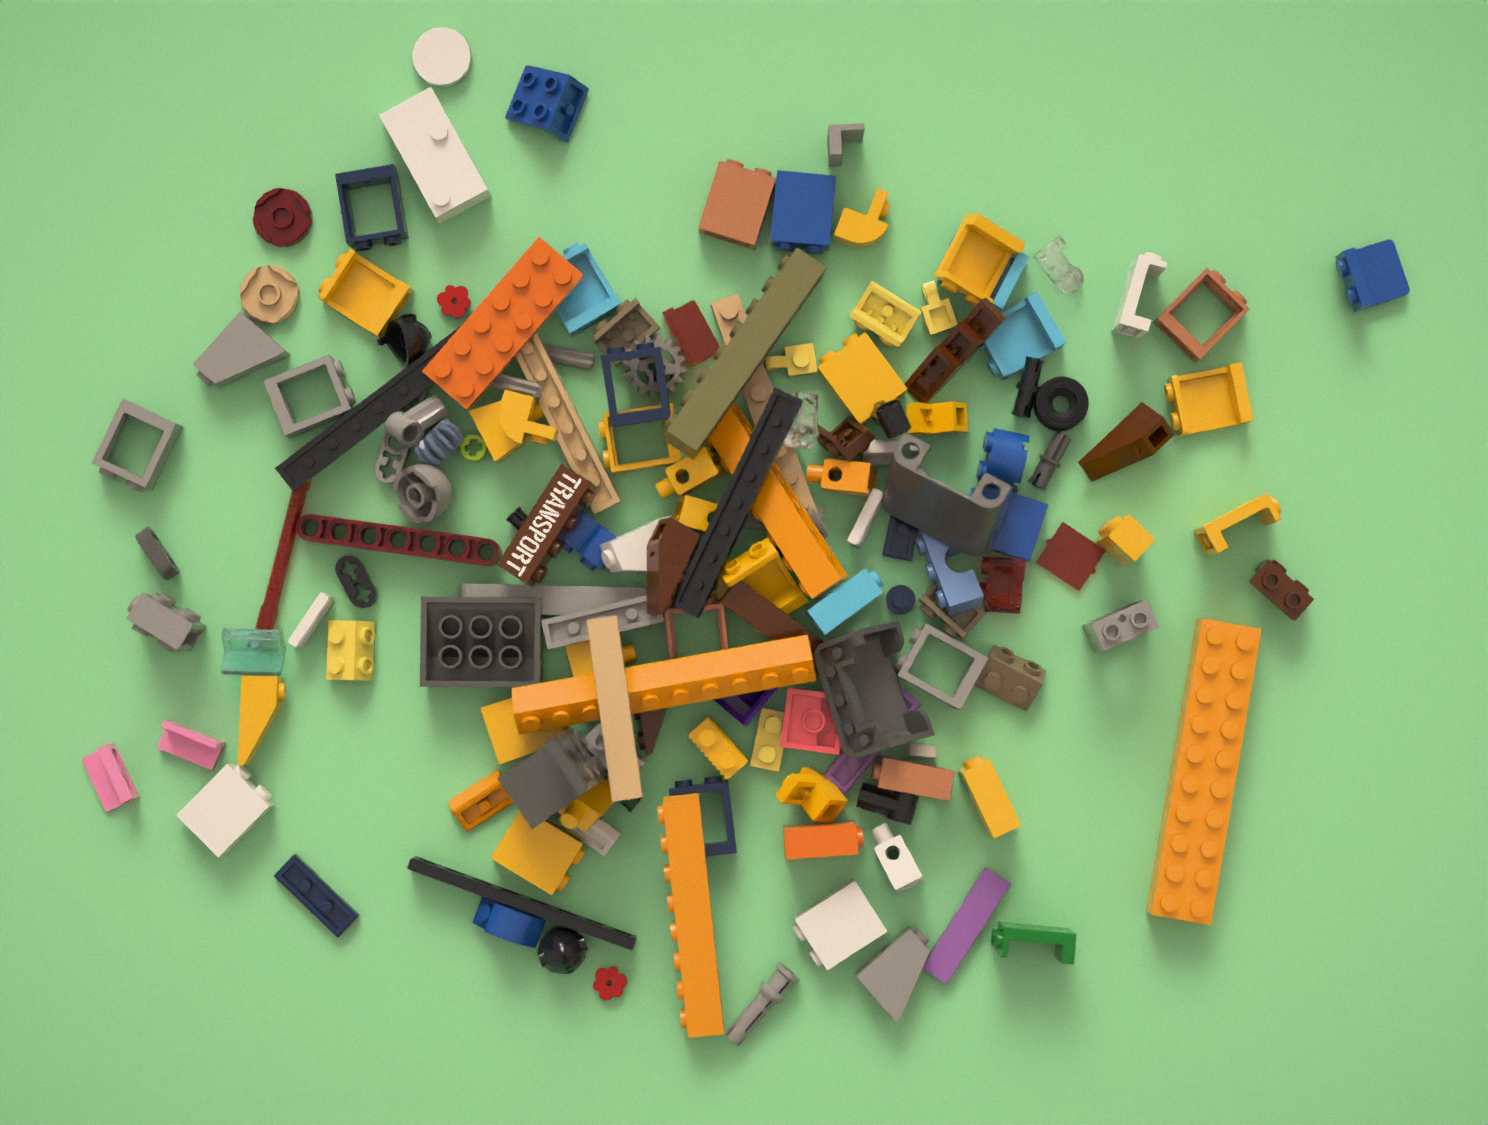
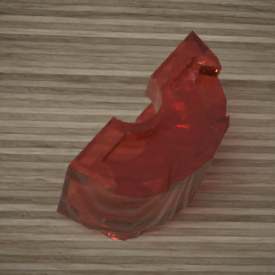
M982 557L981 574H985V582H979V585L984 595L985 612L1020 614L1022 583L1026 568L1025 559Z

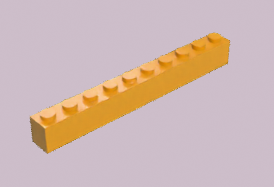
M808 635L625 668L631 714L816 681ZM594 673L511 688L513 715L519 735L601 720Z

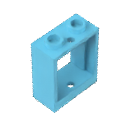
M865 568L807 610L806 613L824 636L882 594L883 591L880 587L884 584L874 570L869 573Z

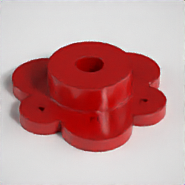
M448 285L445 288V292H441L437 296V302L442 306V313L444 315L452 314L455 318H461L465 314V309L471 306V301L467 298L468 290L464 286L455 288L453 285ZM457 299V303L453 304L452 301Z
M614 966L609 969L599 968L595 973L596 981L593 983V988L599 991V996L602 1000L608 1001L613 996L620 997L622 995V988L627 984V977L619 973L617 967ZM611 980L612 985H608L607 981Z

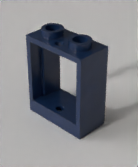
M394 164L335 174L346 243L350 248H355V251H366L373 249L374 244L384 243V246H396L402 244L403 239H409L398 170ZM390 183L398 229L356 236L349 190Z
M654 342L637 344V350L625 352L624 346L607 349V355H601L611 427L665 420L671 416L661 347L654 346ZM654 356L662 407L618 414L610 362Z
M722 776L706 777L703 784L693 785L692 779L674 781L675 787L669 788V796L722 790L728 840L704 843L706 857L737 853L729 781H722Z

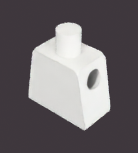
M887 823L871 830L878 844L873 849L896 894L922 882L923 877L901 835L894 837ZM890 850H897L899 857L896 860H890L887 855Z

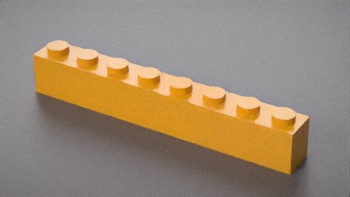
M736 401L707 440V444L711 448H715L720 455L719 462L728 473L731 472L732 475L754 431ZM774 462L751 512L767 528L768 532L766 534L770 542L774 546H778L783 553L782 559L786 567L790 571H794L799 578L798 584L802 592L812 599L821 598L846 581L849 576Z
M699 793L663 797V806H657L659 824H665L666 835L661 836L662 854L668 853L669 865H664L665 882L672 885V894H667L668 910L675 913L676 922L670 923L672 941H678L679 952H674L673 954L675 971L681 970L682 981H677L678 1000L684 999L685 1010H680L681 1028H687L688 1038L724 1034V1021Z

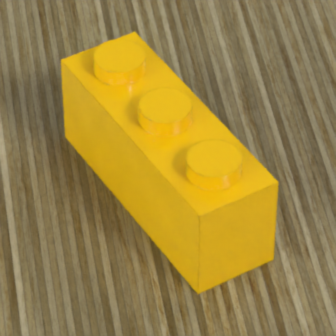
M1128 514L1122 518L1117 516L1111 520L1109 519L1097 532L1101 536L1096 542L1122 566L1135 562L1156 539Z

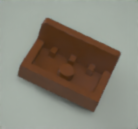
M850 416L831 432L824 429L818 423L813 427L819 434L815 438L826 451L829 450L835 458L841 456L848 462L856 455L864 453L869 448L870 442L875 439L869 429Z
M1275 560L1262 561L1255 568L1257 573L1250 579V584L1291 620H1296L1314 600L1308 594L1309 589L1300 581H1293L1285 574L1287 570Z

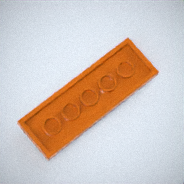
M538 237L422 372L469 411L585 276L544 240Z

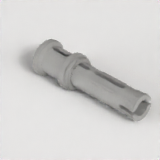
M779 962L777 971L767 982H763L760 985V993L749 1004L728 1031L725 1032L727 1038L737 1046H740L774 1004L781 1003L785 992L793 983L797 984L800 979L789 968Z

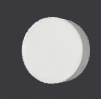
M909 744L907 745V756L936 759L937 748L933 745Z

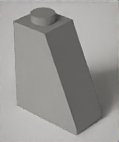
M239 312L193 365L199 370L196 375L208 386L214 383L219 387H223L287 358L289 353L246 315Z
M909 926L855 973L859 981L895 1022L901 1018L930 953L929 949L925 946L930 941L918 928L912 931Z

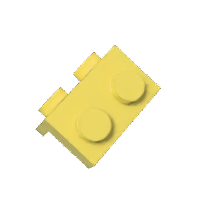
M871 281L849 317L854 319V324L865 331L871 330L879 335L878 338L884 344L900 347L922 312L874 281Z
M328 620L326 679L373 680L374 622Z

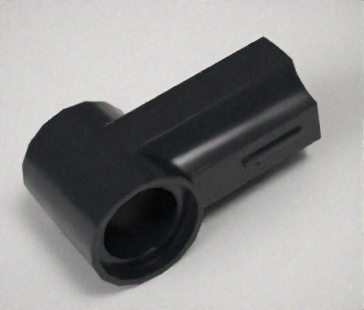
M899 399L889 402L881 400L874 404L873 411L870 414L874 424L883 428L887 438L897 437L911 429L910 422Z
M863 782L856 807L886 815L888 819L911 825L919 796L878 788L875 785Z

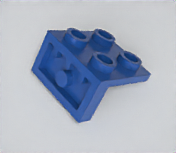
M526 65L505 118L511 122L543 129L559 141L568 143L589 88L569 74Z

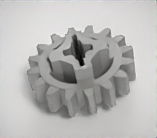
M647 334L644 335V343L654 342L655 347H661L662 357L663 348L672 356L674 363L666 361L663 357L665 375L672 374L666 381L667 389L675 392L676 389L673 384L675 382H684L679 377V374L687 372V368L680 365L681 362L686 360V356H678L677 353L681 347L680 345L671 347V338L668 337L662 342L661 335L656 334L654 340L651 341ZM637 340L633 341L635 347L637 344H641ZM654 356L623 360L622 364L629 366V370L623 372V375L625 377H632V380L628 383L631 388L639 385L637 393L642 395L647 390L648 397L652 399L655 396V392H658L660 395L657 372L655 370L653 374V371L648 368L649 363H654ZM636 370L645 373L646 384L639 379Z

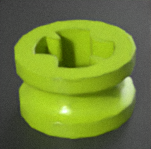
M472 434L463 439L460 450L467 460L478 462L485 458L488 447L482 437ZM473 440H477L478 445L482 444V450L477 451L476 456H470L471 452L466 451V447L471 446Z

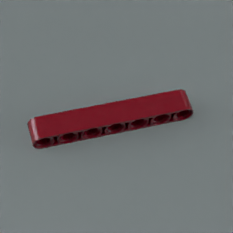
M314 514L302 516L296 524L298 535L302 539L314 543L481 566H494L502 557L500 545L488 538ZM315 520L319 526L318 532L313 536H308L305 527L308 522ZM341 524L346 525L348 529L347 537L343 540H337L334 534L335 529ZM374 528L377 532V540L372 544H366L364 533L368 529ZM399 532H403L407 537V542L402 548H396L393 545V537ZM432 536L436 540V547L433 551L426 553L422 548V542L426 537ZM461 540L465 543L466 550L463 555L455 557L451 552V546L455 541ZM491 544L495 549V555L492 559L485 561L480 556L481 548Z

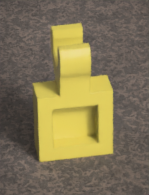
M934 281L923 284L921 289L928 305L921 307L920 310L929 336L955 328L958 323L949 298L940 301Z
M813 343L786 346L783 348L784 356L766 357L764 360L767 372L787 369L788 377L818 372Z

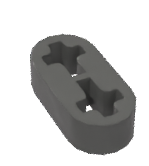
M146 527L135 535L138 543L154 567L166 581L180 572L178 566L150 527Z

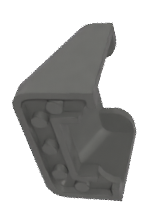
M899 621L855 630L823 642L815 649V663L842 749L852 759L861 758L935 735L931 721L924 711L913 710L908 712L890 656L901 651L904 644Z

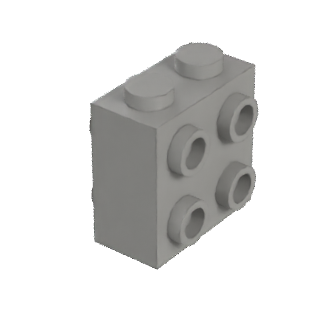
M142 593L140 597L136 596L131 601L127 609L130 613L126 619L134 623L131 628L146 637L148 635L157 637L159 639L157 644L170 652L191 651L206 625L199 621L201 619L200 615L188 608L175 607L176 601L163 593Z

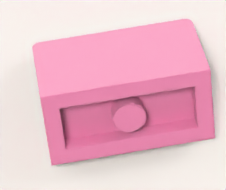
M163 721L161 727L165 728L157 747L158 749L207 769L215 770L226 742L174 721Z
M115 743L106 744L96 749L97 752L82 759L105 811H111L140 797Z

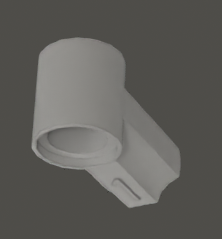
M432 395L406 413L402 411L392 413L386 420L385 429L390 436L403 445L413 447L421 441L424 432L445 419L448 412L440 398Z

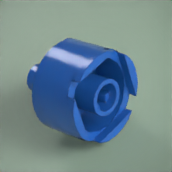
M993 428L992 432L986 431L982 448L987 453L985 461L979 460L976 473L977 481H980L986 472L1011 485L1012 493H1017L1018 488L1014 485V482L1021 483L1028 450H1024L1025 445H1023V442L1029 443V435ZM993 485L987 486L989 488L998 489L996 486Z

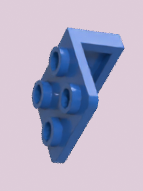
M1390 239L1359 249L1353 247L1342 251L1335 257L1337 272L1343 279L1346 287V299L1349 305H1352L1354 312L1406 296L1410 291L1395 244Z

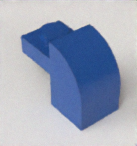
M482 896L472 923L485 929V932L503 940L536 948L546 920Z

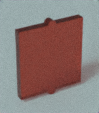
M1062 522L1053 537L1046 540L1047 546L1035 563L1079 591L1089 575L1095 573V566L1106 550Z

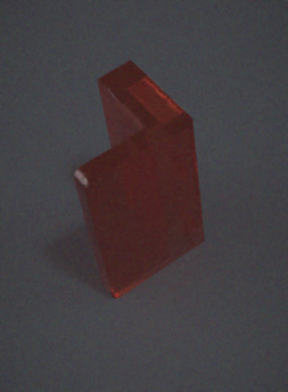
M694 300L675 310L672 307L662 312L667 325L678 345H680L691 368L715 355L720 346Z

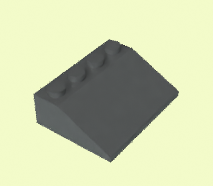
M421 597L420 686L522 687L543 683L541 598Z

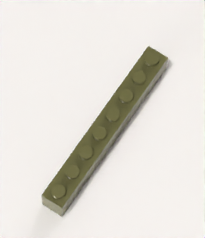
M796 248L791 256L786 254L777 267L780 270L776 278L772 276L768 278L761 290L764 292V295L759 301L754 299L745 312L749 316L744 323L740 321L736 323L729 334L732 337L727 346L722 344L713 356V359L716 360L711 369L708 367L703 369L696 381L699 383V386L694 392L689 390L680 403L683 408L679 414L672 413L663 427L667 430L664 441L691 459H695L822 279L826 266L799 248Z

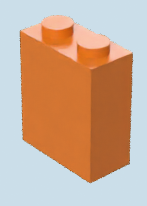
M855 821L783 826L786 860L859 854L858 847H864L863 831L861 827H856Z

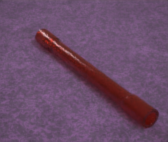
M312 479L297 491H292L264 602L260 607L254 632L272 636L278 613V604L297 533L296 524L301 518L305 498L310 489Z

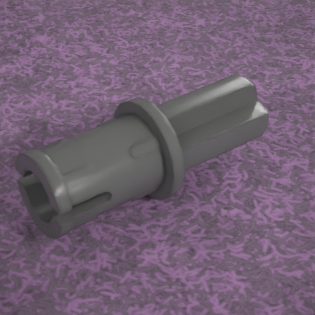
M1060 432L1054 434L1045 453L1039 455L1041 460L1028 480L1029 483L1042 490L1046 489L1055 469L1060 468L1059 462L1071 442L1067 435Z

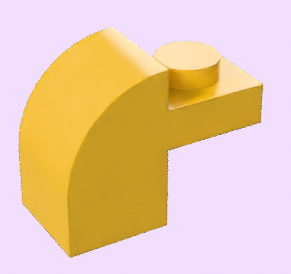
M877 188L867 216L844 207L833 240L855 248L869 247L881 240L889 224L878 219L879 217L885 219L891 203L886 201L888 192Z
M504 390L499 408V421L505 434L521 446H524L527 435L531 436V442L547 446L548 441L556 442L558 435L556 428L531 422L536 403L534 397Z
M950 401L935 404L919 402L907 404L906 416L911 425L908 433L913 434V436H938L969 432L967 403Z
M803 767L799 774L792 773L788 776L775 795L782 804L801 805L815 822L832 823L848 802L847 798L832 781L820 772L808 767Z

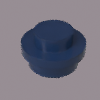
M894 586L886 595V605L895 614H906L915 605V594L907 586Z

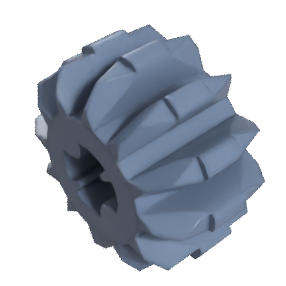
M443 419L422 437L421 441L414 446V452L424 464L438 466L460 446L464 436L454 423H451L448 419Z

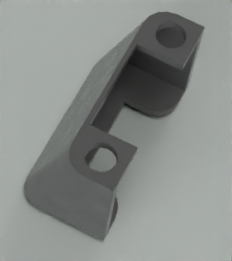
M904 432L893 453L882 498L884 510L893 517L968 555L981 556L985 554L1010 513L1012 486L985 472L973 494L969 497L927 476L921 464L931 449V445ZM910 445H914L919 449V455L914 459H910ZM990 485L996 486L1000 490V496L995 500L986 499L982 494L985 487Z

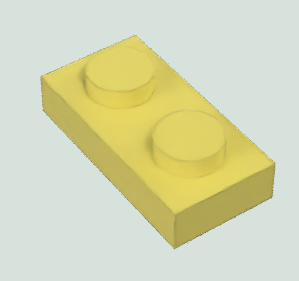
M761 708L750 766L779 772L784 747H780L784 712Z

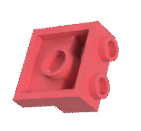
M796 688L787 689L780 747L839 755L842 746L825 692Z

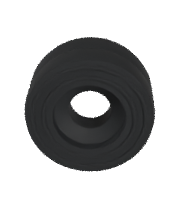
M1064 376L1046 381L1034 398V412L1037 419L1046 428L1054 431H1066L1077 426L1085 418L1089 407V399L1084 387L1078 381ZM1064 396L1068 399L1069 408L1067 411L1058 412L1054 409L1053 400L1055 397Z

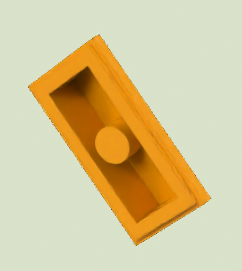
M498 770L449 800L448 803L452 813L467 832L513 803L498 780L502 776Z

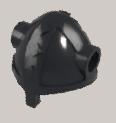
M410 313L400 316L399 319L392 320L386 329L385 335L378 338L377 343L378 345L387 344L399 362L407 367L425 353L432 335L424 324L417 321L416 315Z
M556 925L551 927L541 938L537 954L542 968L545 967L554 973L571 974L584 961L588 948L583 935L578 931L566 926Z

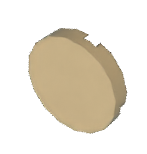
M276 265L257 267L252 269L243 279L240 287L241 304L254 320L264 324H277L288 319L295 312L299 303V287L295 278L281 267Z

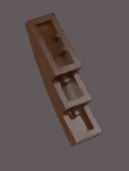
M987 298L982 299L969 315L957 324L945 340L933 349L905 382L904 385L907 387V391L919 403H928L972 358L1007 318Z

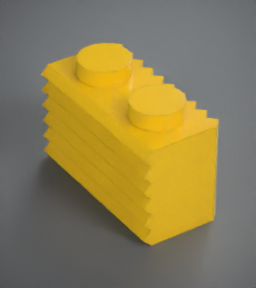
M710 716L689 733L688 739H693L692 743H697L696 748H701L700 752H705L704 757H708V761H712V766H716V770H720V775H724V779H729L749 761Z

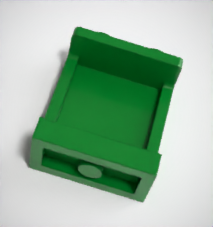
M998 922L997 929H992L991 946L994 947V950H996L1000 957L1007 958L1010 940L1056 944L1055 958L1063 964H1074L1077 934L1069 928Z

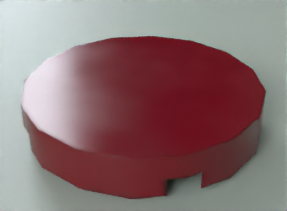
M275 188L264 193L256 202L253 224L257 233L267 243L277 247H291L301 242L308 235L312 225V211L306 199L298 192L290 189Z

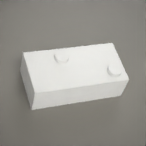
M431 87L379 115L439 224L491 197Z

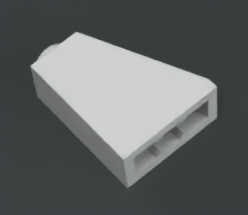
M672 516L658 518L599 545L602 550L601 558L605 566L610 569L611 573L647 574V544L658 521ZM688 560V562H687V564H686V566H685V568H684L685 571H687V569H688V567H689V565H690V563H691L690 560Z

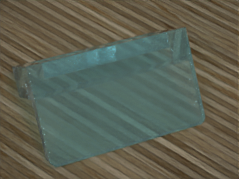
M223 628L221 636L224 648V657L221 665L223 675H281L286 652L283 630Z

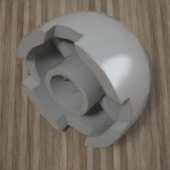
M424 463L412 465L399 471L394 480L393 490H398L399 498L402 502L398 507L406 518L414 523H428L441 517L452 502L453 493L450 481L446 474L435 465Z

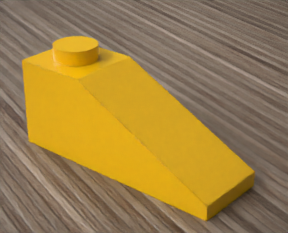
M241 676L238 765H249L282 707V701L286 700L287 684L283 683V677Z

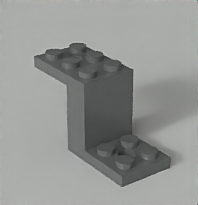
M570 728L543 744L544 746L498 778L532 829L607 778L603 773L606 771L605 766L597 756L592 757L586 748L588 742L580 731L575 732L573 728Z

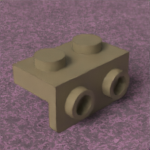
M636 298L631 302L627 299L616 308V316L609 322L604 319L593 329L595 334L591 338L605 355H607V349L624 346L625 352L626 349L634 351L636 349L633 343L634 340L641 344L644 343V335L647 334L651 337L660 329V326L644 310ZM616 361L612 363L616 367H618L622 363V361Z
M933 582L918 599L922 603L919 608L929 618L933 619L935 616L944 623L941 628L950 637L955 639L958 636L964 639L986 612L981 607H977L948 617L945 608L940 609L937 603L935 592L938 589L935 582Z
M993 645L988 656L989 659L974 685L1027 711L1043 684L1046 671L1036 662L1026 661L1016 656L1008 648Z

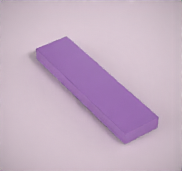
M901 687L908 712L917 710L921 703ZM842 751L823 775L846 795L881 752L852 759Z
M985 867L929 953L923 969L947 984L1011 883Z

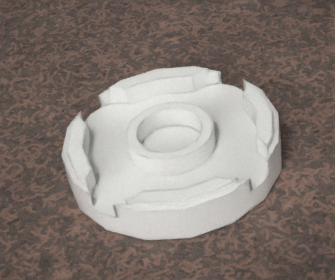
M445 27L432 28L423 33L416 41L412 53L413 65L419 76L428 84L437 87L452 86L458 83L469 72L472 61L471 51L464 37L457 31Z

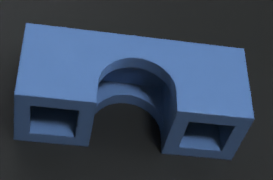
M919 530L918 538L915 539L916 548L920 556L925 555L928 563L925 565L926 574L929 581H934L938 591L935 592V596L940 609L945 608L949 617L982 606L984 595L974 570L958 573L949 569L945 563L949 557L959 554L961 551Z

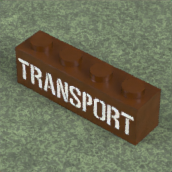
M561 464L497 565L531 587L535 583L539 584L548 571L546 566L551 558H556L564 546L562 541L568 532L572 533L577 527L580 520L578 515L584 507H589L594 500L596 486Z

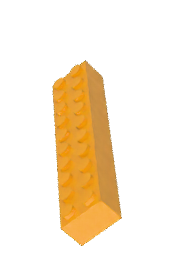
M1203 618L1196 619L1146 912L1151 915L1211 925L1262 629Z

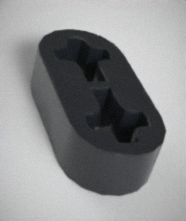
M354 556L340 558L336 563L335 571L351 602L359 608L373 606L378 599V592L363 563ZM347 561L350 564L357 565V568L353 570L357 577L355 581H353L351 575L343 574L342 572L346 568L344 563ZM360 583L364 590L370 589L371 594L368 595V602L357 600L356 596L360 594L356 586Z

